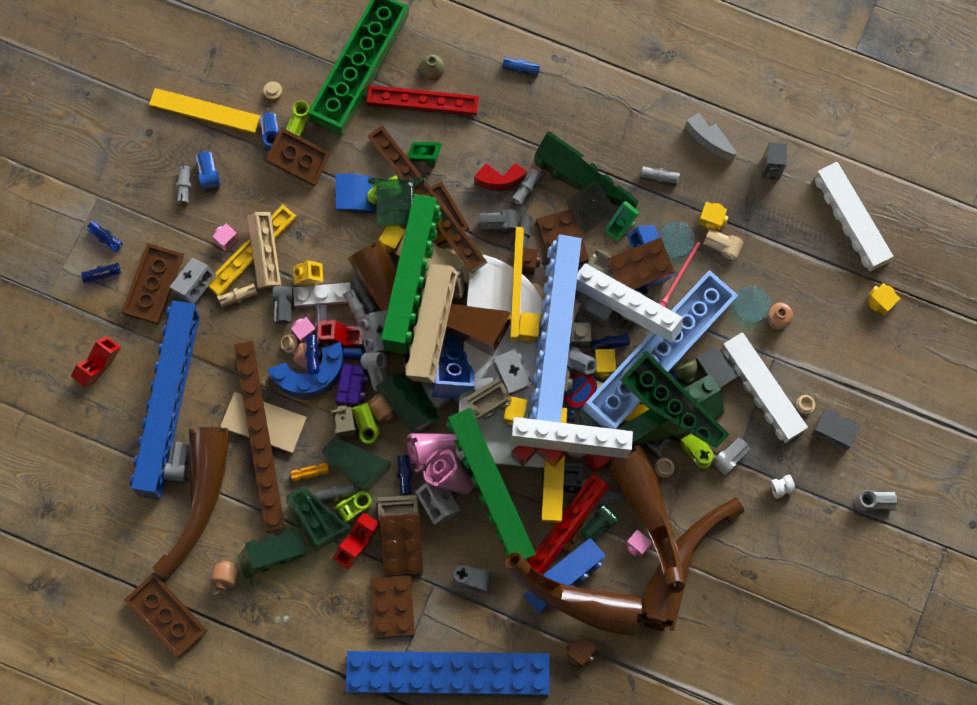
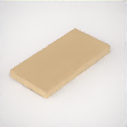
M234 392L220 427L221 429L228 428V431L249 438L243 396L240 393ZM264 402L271 446L294 454L307 417Z

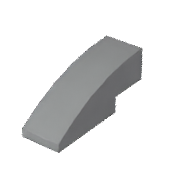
M700 113L687 119L685 128L702 146L729 161L735 159L737 152L716 123L709 127Z

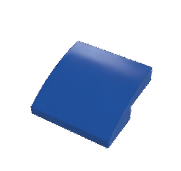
M335 174L336 212L374 213V204L370 203L367 198L368 191L374 187L373 176Z

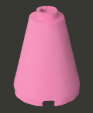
M412 433L407 436V438H410V442H407L408 455L411 464L415 463L417 467L413 468L416 472L425 470L427 468V465H425L427 459L439 449H450L456 454L454 440L457 437L455 434Z
M439 449L427 459L425 463L427 468L426 471H423V475L429 484L460 494H468L473 490L474 485L470 478L471 474L450 449Z

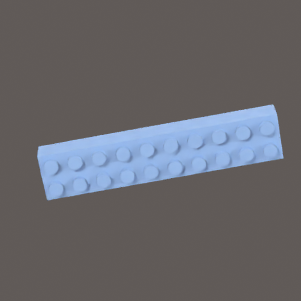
M559 234L556 240L552 241L551 247L549 246L547 258H550V262L545 270V276H548V280L544 283L543 294H546L545 301L543 300L541 304V312L544 313L543 319H540L539 324L541 336L538 337L536 344L539 354L536 355L534 367H537L536 374H533L532 385L535 387L534 393L532 392L530 395L532 411H529L527 419L559 423L561 421L582 238Z
M709 270L672 309V312L681 316L683 321V329L675 340L671 343L651 332L590 397L582 409L603 428L617 429L641 403L619 380L628 365L641 352L648 351L669 372L733 303L738 295Z

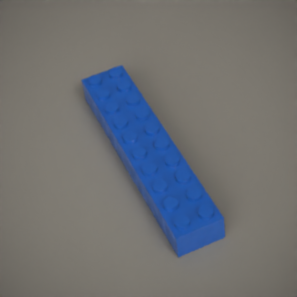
M172 301L171 306L167 308L166 316L168 322L167 325H164L162 332L164 341L159 345L158 353L160 354V359L155 363L154 372L156 377L155 380H152L150 386L152 396L151 399L147 400L146 410H148L147 418L144 417L142 423L144 433L143 436L139 437L138 448H140L139 455H136L134 459L135 474H132L130 478V486H132V490L137 496L158 500L162 498L165 484L164 469L169 461L171 444L175 437L200 314L195 304Z
M347 651L346 693L367 695L548 697L549 653Z

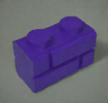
M342 364L336 396V404L338 406L354 408L360 405V403H364L365 392L362 390L363 384L367 385L368 373H365L366 371L362 366Z

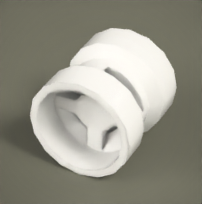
M790 475L783 476L780 480L774 479L770 481L771 490L776 499L782 498L785 494L791 495L796 493L795 484Z

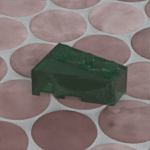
M334 437L321 450L322 455L361 492L367 493L391 468L390 461L337 437Z

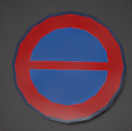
M576 372L571 375V379H574L573 389L569 390L568 395H565L564 399L570 407L579 409L583 408L585 403L597 391V382L592 374L587 375L582 372Z

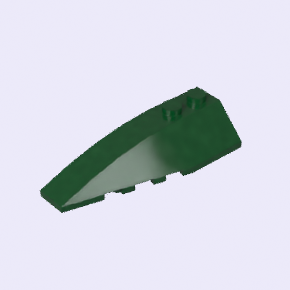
M548 131L534 155L536 166L542 170L546 169L556 180L560 179L564 183L596 199L617 206H621L626 201L635 209L637 208L639 200L620 185L616 187L612 178L607 174L601 175L596 169L597 166L592 162L588 164L582 159L584 155L552 132Z
M648 351L641 352L628 365L619 379L647 408L715 449L730 435Z
M711 374L684 388L714 419L725 413L721 389ZM651 409L617 429L633 431L632 447L687 432Z

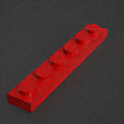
M369 85L367 105L477 116L479 96L374 85Z
M592 474L562 514V522L555 523L535 550L536 555L528 559L527 562L542 575L545 573L609 488L605 481Z

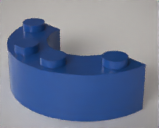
M339 342L323 348L322 362L311 373H295L289 369L286 363L267 369L269 376L280 391L291 397L310 399L321 396L332 389L340 378L341 367L344 364L341 344Z

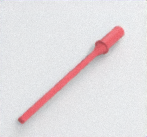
M699 241L694 246L668 293L659 301L661 306H668V299L701 244Z

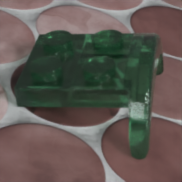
M369 177L368 183L376 187L377 226H407L415 187L423 185L425 178L379 179Z

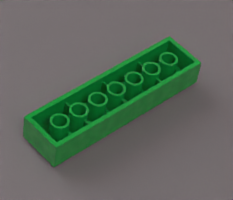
M370 0L308 111L310 122L343 136L367 93L369 85L372 84L409 16L408 5L397 0Z
M417 194L413 196L381 338L385 351L408 355L410 345L413 344L412 332L418 321L416 315L418 308L421 307L422 301H420L422 290L425 289L426 283H424V279L430 266L428 261L432 259L434 252L432 242L437 239L438 230H436V224L441 221L440 205L437 203V198Z
M471 408L449 416V421L446 422L450 433H455L457 437L454 440L458 451H463L465 455L462 460L466 469H471L473 476H470L474 487H479L481 494L478 496L482 505L488 506L489 512L486 514L492 525L496 524L497 530L494 532L499 542H504L505 548H503L505 556L507 557L513 552H518L524 559L536 555Z

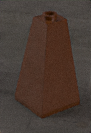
M451 304L445 332L493 356L511 325V313L504 310Z

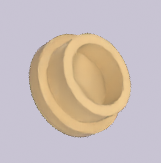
M269 82L264 86V94L268 99L275 100L281 96L282 87L277 82Z
M294 334L284 335L281 339V348L287 353L294 352L298 346L297 337Z
M802 395L796 401V408L802 414H810L815 409V401L809 395Z
M667 458L659 459L655 464V472L658 476L667 478L673 474L674 464Z

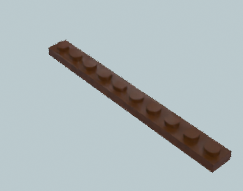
M380 126L369 134L368 138L412 196L417 194L437 198L442 214L441 221L436 224V227L469 271L473 274L487 264L486 259L384 126Z
M249 341L234 344L265 532L284 530L285 523L254 343Z

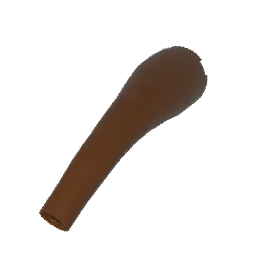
M378 240L372 246L370 245L356 252L348 260L380 311L387 310L388 312L397 270L382 241ZM409 351L408 355L402 354L405 367L409 362ZM407 377L408 381L411 384L422 383L418 381H412L409 377Z
M200 427L196 433H194V429H189L191 513L186 527L174 548L167 556L164 554L152 567L164 579L181 564L193 549L214 511L227 464L229 447L228 428H223V432H220L218 427Z
M638 445L630 452L628 459L614 457L606 464L621 492L636 512L654 544L662 566L667 590L670 593H679L684 590L685 583L674 533L656 474L642 446Z
M735 497L707 513L676 541L685 585L693 553L704 538L725 521L730 522L744 513V508L738 498ZM661 563L656 568L641 599L642 614H638L637 622L639 623L643 620L645 621V627L654 630L664 631L665 627H670L669 630L674 631L684 590L679 593H670L667 590Z
M513 552L506 557L505 566L527 590L551 607L600 630L634 636L640 626V624L636 623L638 614H642V602L637 596L568 586L537 572L518 552Z

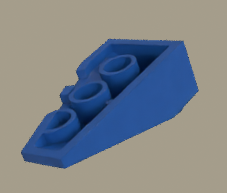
M445 332L435 382L432 383V397L452 399L474 389V370L468 363L467 354L460 345V339Z

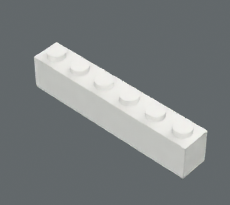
M835 162L819 170L815 176V184L823 191L825 201L833 208L835 218L840 220L843 225L842 229L845 235L850 237L853 249L860 254L864 267L868 268L871 272L889 263L894 256L839 163Z
M586 263L579 270L576 283L578 291L671 343L683 329L682 317Z
M742 332L724 343L721 350L726 356L725 360H729L737 373L736 376H740L745 390L748 393L751 392L755 405L765 413L766 421L774 426L777 437L786 444L804 433L808 428L744 333Z
M514 417L510 444L628 459L632 450L633 431Z

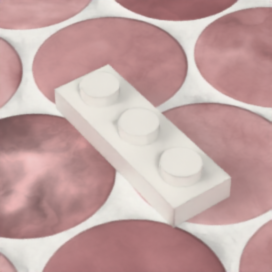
M350 283L293 287L294 306L298 308L347 303L342 294L351 290Z

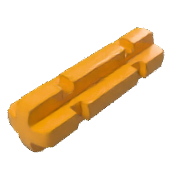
M322 463L319 466L314 465L302 468L301 471L293 470L290 473L293 482L300 481L301 478L304 480L319 476L318 474L325 475L329 473L327 463Z

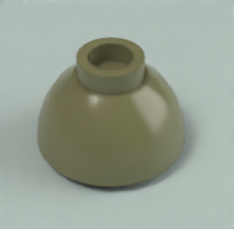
M430 54L421 60L419 68L425 78L437 79L443 75L445 64L439 56Z
M687 359L677 363L671 370L678 378L684 380V383L695 380L694 375L697 372L698 363L696 359Z

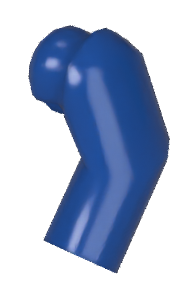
M344 348L343 351L345 358L360 359V365L362 355L366 353L360 348Z

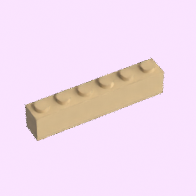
M430 264L429 270L426 272L425 289L421 293V307L418 308L417 312L418 321L413 330V344L409 348L410 358L405 367L406 376L412 381L435 382L458 274L452 266Z

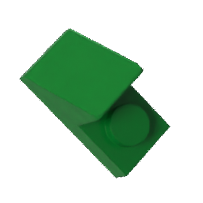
M412 142L407 158L411 162H425L431 168H434L442 143Z
M623 202L604 231L619 242L635 225V219L640 212L628 202Z

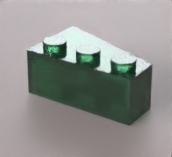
M406 372L390 375L375 387L412 433L427 432L441 421L422 384H411L408 381Z
M303 486L287 495L286 504L315 552L349 533L351 526L337 517L336 513L329 510L306 487Z
M289 529L280 536L273 534L265 537L263 541L257 542V540L246 543V546L237 557L244 578L251 577L250 575L253 572L259 570L265 572L268 571L269 567L278 564L281 566L304 557L308 549L301 530L294 531Z

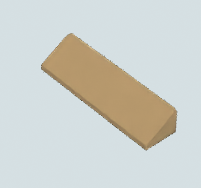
M251 213L247 218L258 289L281 286L271 213Z

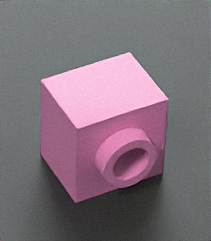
M228 224L218 227L213 235L215 243L225 252L239 240L237 233Z
M307 317L303 320H297L291 328L297 340L303 344L316 335V328Z
M636 530L626 543V546H628L627 550L634 556L642 557L651 546L652 541L639 530Z

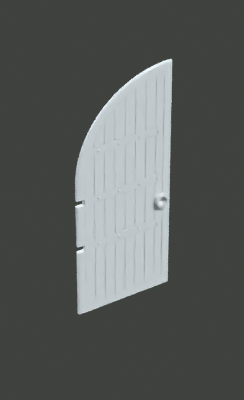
M483 255L487 264L473 274L469 273L467 306L504 310L511 313L513 267L498 259ZM521 275L520 315L521 312L540 314V319H543L544 312H541L543 299L531 282ZM510 325L493 356L464 342L463 351L466 352L468 363L474 370V380L493 377L494 380L498 378L491 362L494 357L514 349L517 354H521L524 362L522 366L524 371H528L531 377V385L528 389L510 396L527 399L524 418L527 419L529 411H532L530 395L532 392L534 393L535 387L532 385L533 374H536L537 367H534L535 357L539 354V349L536 348L537 341L531 344L523 343L521 340H518L517 343L510 342ZM539 330L538 337L541 336V330ZM510 369L509 374L513 373L515 376L517 372ZM475 385L474 389L460 395L459 412L471 408L465 398L476 392ZM498 409V415L492 416L485 421L483 419L478 420L472 411L495 464L522 466L511 457V451L518 445L510 444L512 428L502 423L505 409L501 411ZM456 447V456L460 461H463L462 458L465 455L463 451L459 452ZM535 453L525 464V467L544 468L545 460Z

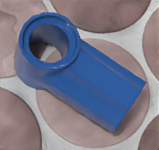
M271 112L260 116L263 142L268 152L272 145L268 141L274 139L278 132L276 114Z
M200 152L196 155L200 172L198 175L202 191L221 187L212 153Z

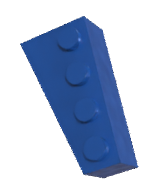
M590 538L545 573L544 576L574 587L576 582L579 581L581 583L589 576L588 572L591 570L595 572L603 565L601 561L605 558V554ZM529 590L524 594V597L538 613H541L549 606Z

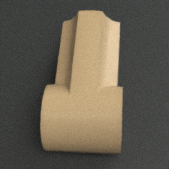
M710 229L703 245L721 252L727 259L736 260L744 241L736 236H726Z

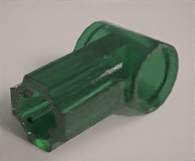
M605 504L580 532L587 540L591 538L595 541L606 529H610L620 517Z

